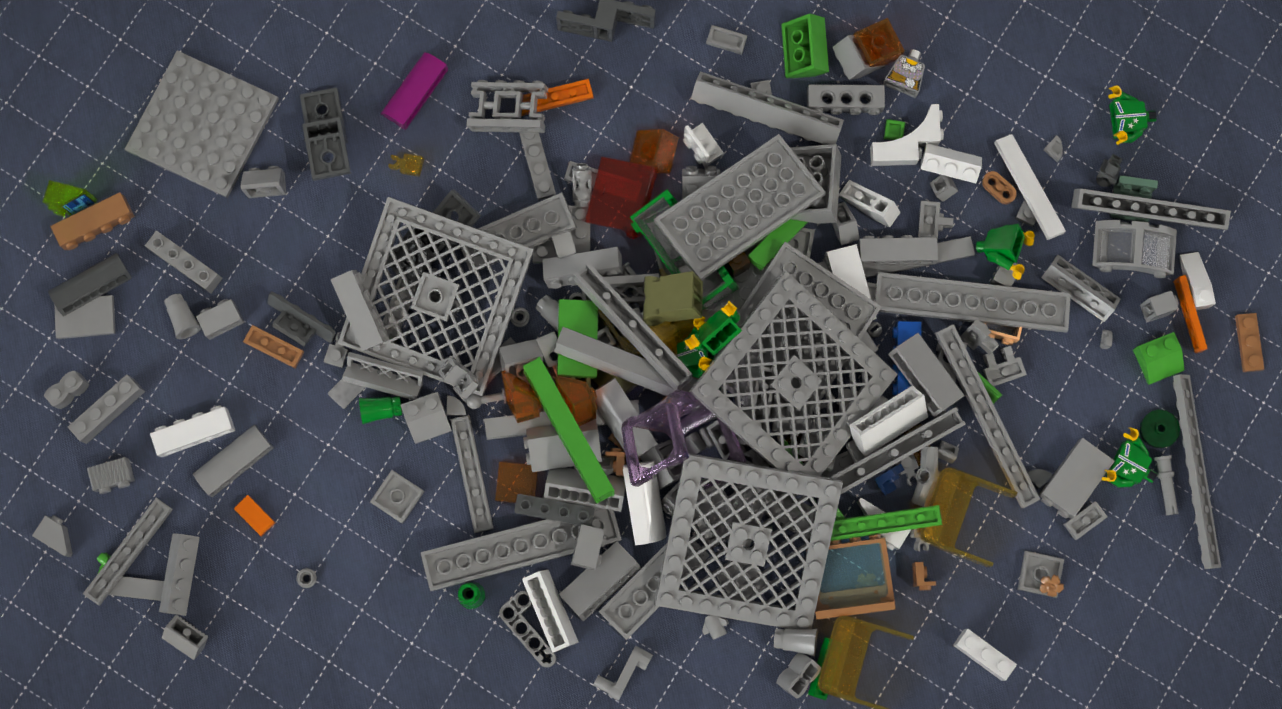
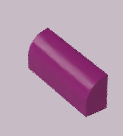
M424 52L382 110L381 115L406 130L447 73V64L435 56Z

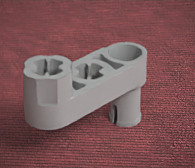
M635 645L617 682L613 683L598 674L593 686L608 693V696L619 701L635 667L646 670L653 654Z

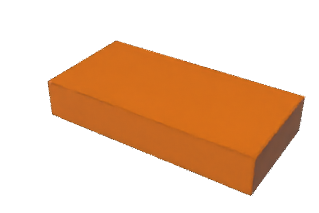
M249 495L233 508L261 537L276 523Z

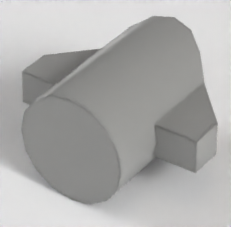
M707 616L704 620L702 632L704 635L710 633L714 640L727 634L724 626L729 624V622L723 617Z

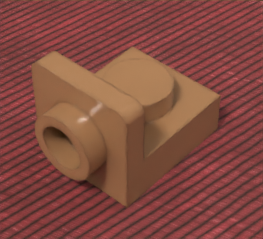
M610 448V452L606 451L605 456L617 457V460H613V472H616L618 477H624L623 465H626V453L622 452V449Z
M923 562L912 563L914 587H919V590H931V586H936V581H924V578H927V567L923 565Z

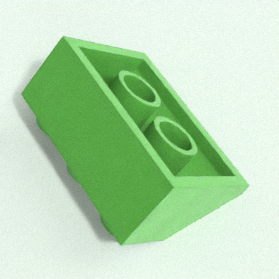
M810 13L782 23L786 78L816 77L828 73L825 18Z

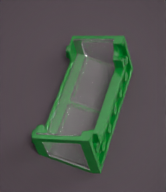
M667 189L630 216L633 221L631 226L637 233L641 232L671 274L692 271L654 222L657 216L678 203ZM724 265L702 280V310L740 288Z

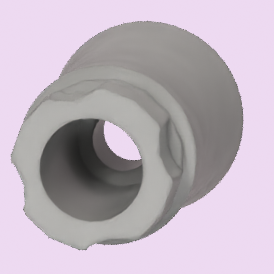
M181 294L171 295L164 300L177 339L189 338L201 330L200 324L195 319Z
M545 295L539 300L535 308L558 333L559 303L549 295Z
M775 629L774 648L804 653L815 657L818 630Z

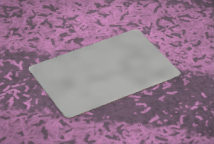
M341 379L328 392V395L345 409L365 387L342 381Z

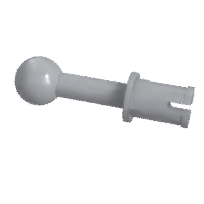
M521 386L507 390L501 388V393L485 396L472 394L467 398L466 402L471 409H477L484 403L503 400L505 404L506 401L523 399Z

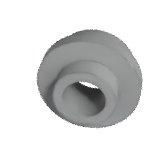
M516 308L513 310L510 319L513 325L523 327L529 322L530 316L526 309ZM519 314L524 316L521 321L516 319Z
M302 569L297 574V583L303 588H310L316 583V573L311 569ZM309 575L310 581L305 582L304 576Z

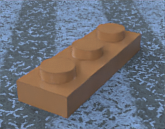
M1238 314L1235 316L1242 370L1243 372L1263 371L1264 363L1257 314Z
M253 325L243 341L245 344L295 369L304 354L303 350Z

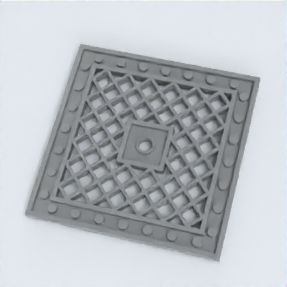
M387 197L361 275L364 279V283H362L364 289L368 290L371 295L372 301L370 302L372 307L376 308L375 304L383 301L387 308V311L379 314L380 318L378 321L380 325L384 326L385 330L395 326L399 335L391 339L387 332L386 342L366 351H361L346 317L338 344L395 365L424 372L425 376L444 383L447 382L443 380L438 371L450 357L455 358L456 361L462 364L459 355L467 352L471 362L463 366L468 367L472 365L470 372L479 380L474 394L483 396L535 249ZM413 227L424 230V232L416 235ZM409 228L412 237L404 241L400 231ZM431 233L443 238L434 242ZM427 234L431 244L422 247L418 238ZM396 235H397V237H398L400 243L397 244V245H395V246H393L394 241H395V238H396ZM414 240L418 250L410 253L406 244ZM449 240L460 243V245L452 248ZM445 241L449 250L440 254L436 244ZM402 246L406 256L398 259L394 250ZM467 246L479 251L474 254H470ZM433 247L436 256L428 260L424 250ZM463 247L467 257L458 261L454 251ZM420 253L424 262L416 266L412 256ZM451 253L455 263L446 267L442 257ZM485 253L496 256L497 258L488 261V258ZM391 254L394 261L387 264L389 256ZM481 254L485 264L476 267L472 258ZM408 258L412 268L403 271L399 262ZM438 259L442 269L434 272L430 263ZM469 260L473 269L464 273L460 263ZM504 260L509 261L507 267L504 263ZM500 261L503 270L495 274L490 264ZM396 264L400 274L391 277L387 268ZM426 265L429 273L423 272L421 276L418 268ZM457 266L460 276L452 279L448 269ZM487 266L491 276L482 280L478 270ZM414 271L418 280L409 284L406 274ZM444 272L448 280L436 275ZM475 272L479 282L470 286L466 276ZM383 273H385L388 280L380 283ZM504 273V276H503V279H502V282H501V285H500L499 282H498V280H497V276H499V275H501V274ZM402 277L406 286L397 290L393 280ZM462 278L467 288L459 291L461 285L455 283V281ZM493 279L497 289L488 292L484 283ZM390 283L393 293L385 296L381 286ZM419 284L416 294H414L411 287ZM481 285L485 294L476 298L472 288ZM407 289L412 299L403 303L399 293ZM377 291H379L381 298L374 301ZM433 291L440 293L441 298L438 302H434L431 299ZM469 291L472 301L464 304L459 294ZM498 292L495 302L493 303L490 295ZM395 295L399 305L391 308L387 299ZM486 297L491 307L482 311L478 301ZM457 298L460 306L453 309L455 300ZM412 302L411 309L417 312L409 315L405 305ZM474 303L478 313L469 316L466 306ZM402 308L405 317L397 321L393 311ZM462 309L466 319L457 322L453 313ZM491 310V313H490V316H489V319H488V322H487V320H486V318H485V316H484V313H486V312H488V311ZM389 313L393 323L385 326L381 317ZM424 313L435 318L427 322ZM419 314L423 324L415 327L411 317ZM480 315L484 325L476 329L471 319ZM449 317H451L454 324L445 328L442 320L447 322ZM407 320L411 330L403 333L399 323ZM438 321L441 331L433 334L429 324ZM468 321L472 331L463 335L459 325ZM425 326L429 336L421 340L417 330ZM455 327L460 337L451 341L447 331ZM485 328L482 339H480L477 332ZM413 332L417 342L408 345L405 336ZM443 333L448 343L439 346L435 336ZM474 334L478 344L469 347L465 337ZM401 338L404 346L394 343L393 341ZM431 339L435 349L427 352L423 342ZM462 340L465 350L457 353L453 343ZM419 345L422 353L410 348ZM449 345L453 355L445 359L441 349ZM479 346L474 358L471 350ZM437 351L440 359L432 357L429 354H432Z
M785 271L740 326L742 331L721 350L689 392L773 468L821 476L851 437L849 425L870 412L898 374L793 276ZM785 308H792L793 318L786 319ZM798 311L804 316V318L798 317ZM779 312L780 319L773 320ZM793 321L794 332L787 333L786 322ZM799 321H806L807 331L800 332ZM780 322L781 333L774 334L773 323ZM812 324L818 329L817 331H813ZM768 326V334L761 335ZM820 333L821 344L814 345L813 334ZM807 334L808 345L801 346L800 335ZM794 335L795 346L788 347L787 336ZM782 336V347L775 348L774 337ZM769 337L770 348L762 349L761 338ZM826 337H827L832 343L827 344V342H826ZM756 342L757 349L749 350ZM834 346L835 357L828 358L827 347ZM821 347L822 358L815 359L814 348ZM808 348L809 359L802 360L801 349ZM796 349V356L791 355L789 357V350ZM783 350L784 361L776 362V351ZM840 350L847 356L841 357ZM770 351L771 362L763 363V352ZM757 352L758 363L750 364V353ZM744 357L745 364L738 365V363ZM842 359H848L849 370H842ZM835 360L836 371L829 372L828 361ZM822 361L823 372L816 373L815 362ZM805 362H810V369L804 364ZM854 363L861 369H854ZM784 364L777 373V365ZM771 365L772 376L765 377L764 366ZM759 366L760 377L752 378L751 367ZM745 367L746 378L739 379L738 368ZM731 372H732V374H733V379H732V380H726L727 377H728V376L731 374ZM855 372L862 373V383H856ZM842 373H849L850 384H843ZM829 374H836L837 385H830ZM817 375H824L825 386H818L822 380ZM794 377L799 381L797 388H793L791 385V380ZM772 379L768 386L773 390L766 391L765 380ZM760 380L759 392H753L752 381ZM746 381L747 393H740L739 382ZM733 382L734 394H727L726 383ZM856 386H862L860 390L856 392ZM843 387H850L851 398H844ZM831 388H838V399L831 398ZM818 389H825L826 400H819ZM774 393L775 404L767 405L766 394ZM761 394V406H754L753 395ZM811 394H813V401H807ZM748 395L749 407H741L740 396ZM735 396V404L727 397ZM780 397L787 403L780 404ZM845 401H851L845 408ZM832 402H839L840 413H833ZM819 403H826L827 414H820ZM806 404L814 405V415H807ZM782 406H788L789 417L781 418ZM775 407L776 418L768 419V408ZM762 408L763 419L755 420L754 409ZM749 409V417L742 410ZM801 409L802 416L794 417V410L799 411ZM833 416H839L834 423ZM820 417L828 418V428H821ZM808 418H815L816 429H808ZM795 419H802L803 430L796 431ZM789 420L790 431L783 432L782 421ZM776 421L777 432L770 433L769 422ZM763 422L764 430L756 423ZM822 431H828L822 438ZM809 432H816L817 443H810ZM796 433H803L804 444H797ZM790 434L791 445L784 446L783 435ZM777 435L778 443L771 436ZM810 446H816L811 453ZM798 447H804L805 458H798ZM792 448V455L785 449Z
M685 453L655 606L787 629H812L843 481ZM715 480L725 481V483L719 486ZM711 481L716 489L707 494L702 486ZM734 483L742 484L745 486L738 489ZM731 484L736 492L726 497L722 490ZM754 487L765 489L758 493ZM751 488L755 496L746 501L742 493ZM700 489L704 497L697 500L698 492ZM774 490L782 491L784 493L780 496H777ZM719 492L724 500L715 505L711 497ZM771 492L775 499L766 504L761 497ZM794 494H799V495H804V496L797 500L796 497L794 496ZM790 495L794 503L785 508L781 500ZM739 496L743 504L734 508L730 501ZM813 497L818 498L817 503H816V501L813 499ZM810 499L814 506L805 511L800 504ZM707 500L712 508L703 513L699 505ZM759 500L763 507L754 512L750 504ZM778 503L783 510L773 515L769 508ZM727 504L732 511L723 516L718 509ZM798 506L802 514L793 519L789 511ZM747 507L751 515L742 520L738 512ZM695 508H696L697 511L699 512L700 516H698L697 518H695V519L693 520L694 512H695ZM715 511L720 519L711 524L707 516ZM767 511L771 518L762 523L757 516ZM815 511L814 519L812 522L808 515ZM786 514L790 521L781 526L777 519ZM735 515L739 521L732 520L730 527L726 520ZM806 518L810 525L801 530L797 522ZM704 519L708 527L699 531L695 524ZM752 519H755L758 524L747 522L751 521ZM772 522H774L779 528L773 533H771L772 527L768 526ZM724 523L728 530L719 535L715 527ZM794 525L798 532L789 538L785 530ZM692 527L696 535L689 538ZM811 530L810 538L808 541L804 534ZM712 531L716 538L707 543L703 535ZM782 533L786 540L777 545L773 538ZM729 535L728 544L726 545L722 539ZM802 537L806 543L797 549L793 541ZM700 538L704 546L695 550L691 543ZM746 539H752L754 545L746 548L743 546V542ZM771 541L774 548L768 551L769 542ZM720 542L724 549L715 554L711 546ZM790 544L794 551L785 556L781 549ZM687 547H689L693 553L685 557ZM708 549L712 556L703 561L699 554ZM807 549L806 557L804 559L800 553ZM778 552L782 559L773 564L769 557ZM725 554V560L729 561L723 565L719 557ZM797 555L802 562L793 567L789 560ZM696 557L700 564L692 569L688 561ZM715 560L720 567L711 572L707 565ZM767 560V562L770 564V567L765 569L764 571H761V569L758 566L764 567L765 561ZM739 562H740V563H746V564H749V565H747V566H745L744 568H742L741 565L739 564ZM786 563L790 570L781 575L777 568ZM735 564L739 571L731 576L727 568ZM685 565L689 572L682 576L683 566ZM755 567L759 574L750 579L746 572ZM704 568L708 575L700 580L695 573ZM803 568L802 576L800 578L796 571ZM774 570L778 578L769 582L766 575ZM723 571L728 578L719 583L715 576ZM794 574L798 581L789 586L785 579ZM743 575L747 582L738 586L734 580ZM693 576L696 583L688 588L684 580ZM762 578L767 585L758 590L753 583ZM712 579L716 586L707 591L703 584ZM782 581L786 588L777 594L773 586ZM731 582L735 590L727 594L723 587ZM751 586L755 593L746 598L742 591ZM799 586L798 594L796 596L792 590ZM700 587L703 590V592L693 590ZM770 589L774 596L765 601L761 594ZM718 590H720V592L723 594V596H722V595H716V594H713V593H715V592H717ZM739 593L742 599L734 598V596ZM790 593L793 600L785 604L781 597ZM759 597V599H760L762 602H757V601H752V600H754L755 598ZM778 600L781 606L774 605L772 603Z

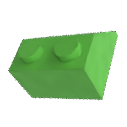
M1174 332L1133 349L1148 385L1185 370L1182 348Z

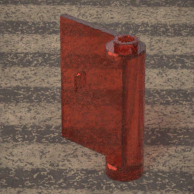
M601 157L585 222L623 230L628 238L637 239V237H641L642 233H637L631 226L633 221L630 216L650 202L658 170L646 165ZM647 208L645 211H643L641 214H639V216H642V215H644L645 213H647V212H648V208Z

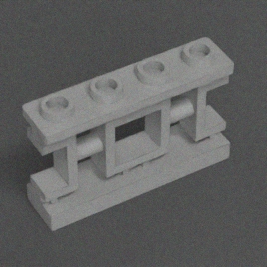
M478 80L477 82H471V87L473 88L471 95L474 98H480L478 112H469L470 118H467L466 126L472 132L545 133V116L536 113L538 99H547L548 87L542 81L525 83L524 81L516 80L514 83H507L503 80H496L495 82ZM485 92H495L494 102L486 101L487 94ZM522 93H531V102H523ZM501 98H516L515 113H500ZM486 109H493L492 117L494 119H485ZM522 110H530L529 117L531 120L521 119Z

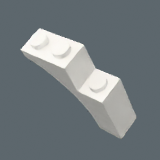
M931 104L924 121L910 134L893 141L872 142L870 147L871 166L916 165L919 159L922 158V149L919 146H926V143L938 146L944 137V131L940 129L943 112L939 110V104Z

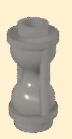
M578 163L572 168L573 202H575L576 207H588L592 201V169L586 163Z

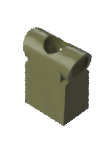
M693 271L660 276V278L654 276L644 277V294L646 298L643 307V321L648 326L660 325L665 321L702 318L703 281Z

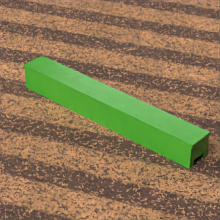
M540 356L523 365V372L596 504L611 496L613 497L614 489Z

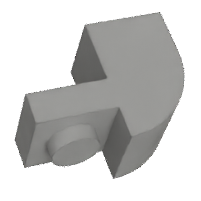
M452 357L438 371L443 380L455 387L459 395L464 399L472 395L478 386V378Z

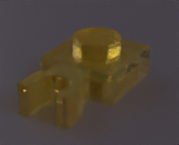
M404 154L403 159H400L396 155H391L392 160H397L394 165L389 164L388 167L390 169L397 170L401 168L400 172L402 174L420 177L424 162L422 156Z

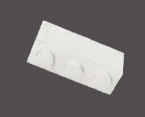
M926 143L921 159L922 170L972 183H977L982 167V157Z
M964 629L953 644L954 647L1001 681H1006L1017 665L969 629Z

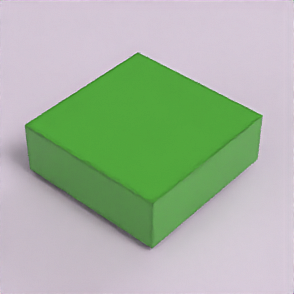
M887 119L884 139L897 140L904 137L905 122Z

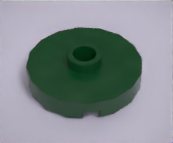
M1166 410L1151 411L1140 423L1142 439L1153 448L1162 449L1169 447L1176 442L1179 436L1180 426L1178 420ZM1159 425L1163 427V432L1158 430Z

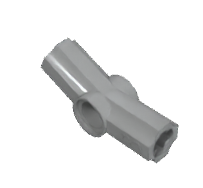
M924 447L921 449L920 469L916 473L918 483L911 501L922 507H928L935 486H938L942 480V474L938 470V447Z

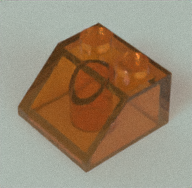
M888 18L853 34L870 67L887 65L897 60L905 51Z
M664 129L637 130L628 166L657 174L670 173L679 137Z
M501 371L507 405L517 423L540 417L539 409L542 408L541 402L538 397L536 398L535 392L529 387L528 383L507 371Z
M562 376L555 377L556 387L578 426L596 419V410L598 408L595 401L597 398L595 390L590 388L585 381Z

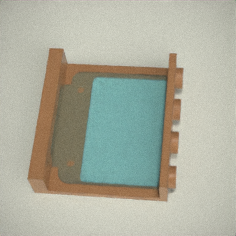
M881 534L869 535V539L861 540V537L849 538L850 542H842L841 540L830 541L815 611L816 620L896 609L885 537H881Z

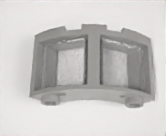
M1120 220L1096 221L1092 266L1099 268L1101 272L1131 270L1153 274L1156 278H1166V275H1174L1177 230L1164 225H1157L1155 227L1154 225H1149L1148 222L1132 221V225L1127 222H1120Z

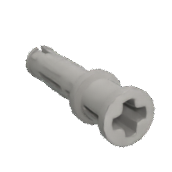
M1172 455L1154 458L1158 468L1157 477L1161 480L1166 515L1179 514L1172 479L1175 475L1170 461Z

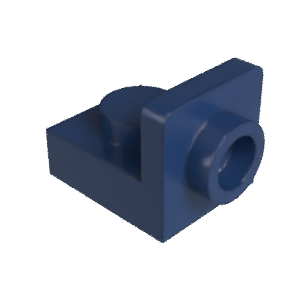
M901 464L875 479L884 495L897 489L894 481L899 479L900 476L898 474L905 470Z

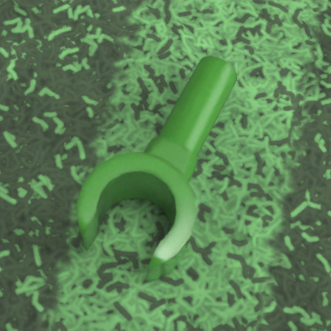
M101 553L97 558V561L101 563L99 572L111 557L107 553Z

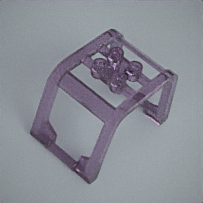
M675 390L663 401L637 416L626 419L622 423L621 430L629 479L632 486H641L653 479V475L669 466H676L680 463L683 466V461L689 458L684 434L715 417L705 406L691 413L692 409L696 406L704 405L690 392ZM691 413L690 415L680 420V417H682L683 415ZM717 417L730 450L727 460L747 463L735 433ZM633 427L666 433L673 442V450L669 457L651 468L640 466ZM710 481L702 487L705 490L713 486V483Z

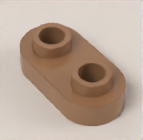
M991 171L985 174L982 179L984 189L1002 204L1013 202L1016 198V189L997 172ZM988 180H993L994 185H990ZM1006 192L1009 197L1005 198L1002 194Z

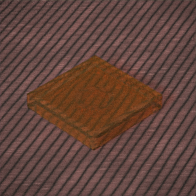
M499 462L495 501L516 503L518 494L535 497L538 471L532 472L531 465Z

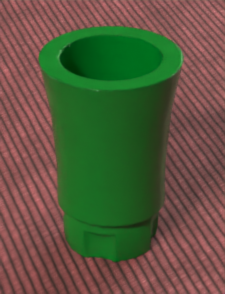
M400 397L359 398L362 425L402 415Z
M466 582L459 588L458 600L465 608H478L485 600V590L477 582ZM468 591H473L474 596L472 598L467 597Z

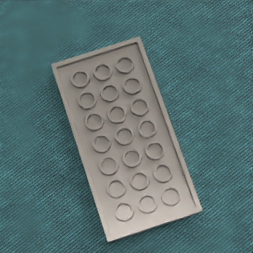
M778 134L657 216L654 222L690 269L703 280L825 196L826 192Z

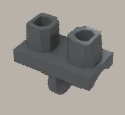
M1112 154L1109 160L1104 159L1096 177V181L1100 186L1108 187L1116 183L1121 169L1120 163L1122 158Z

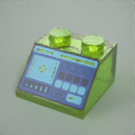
M49 180L42 202L48 206L49 210L54 211L55 215L65 217V214L72 216L96 203L97 199L86 189Z

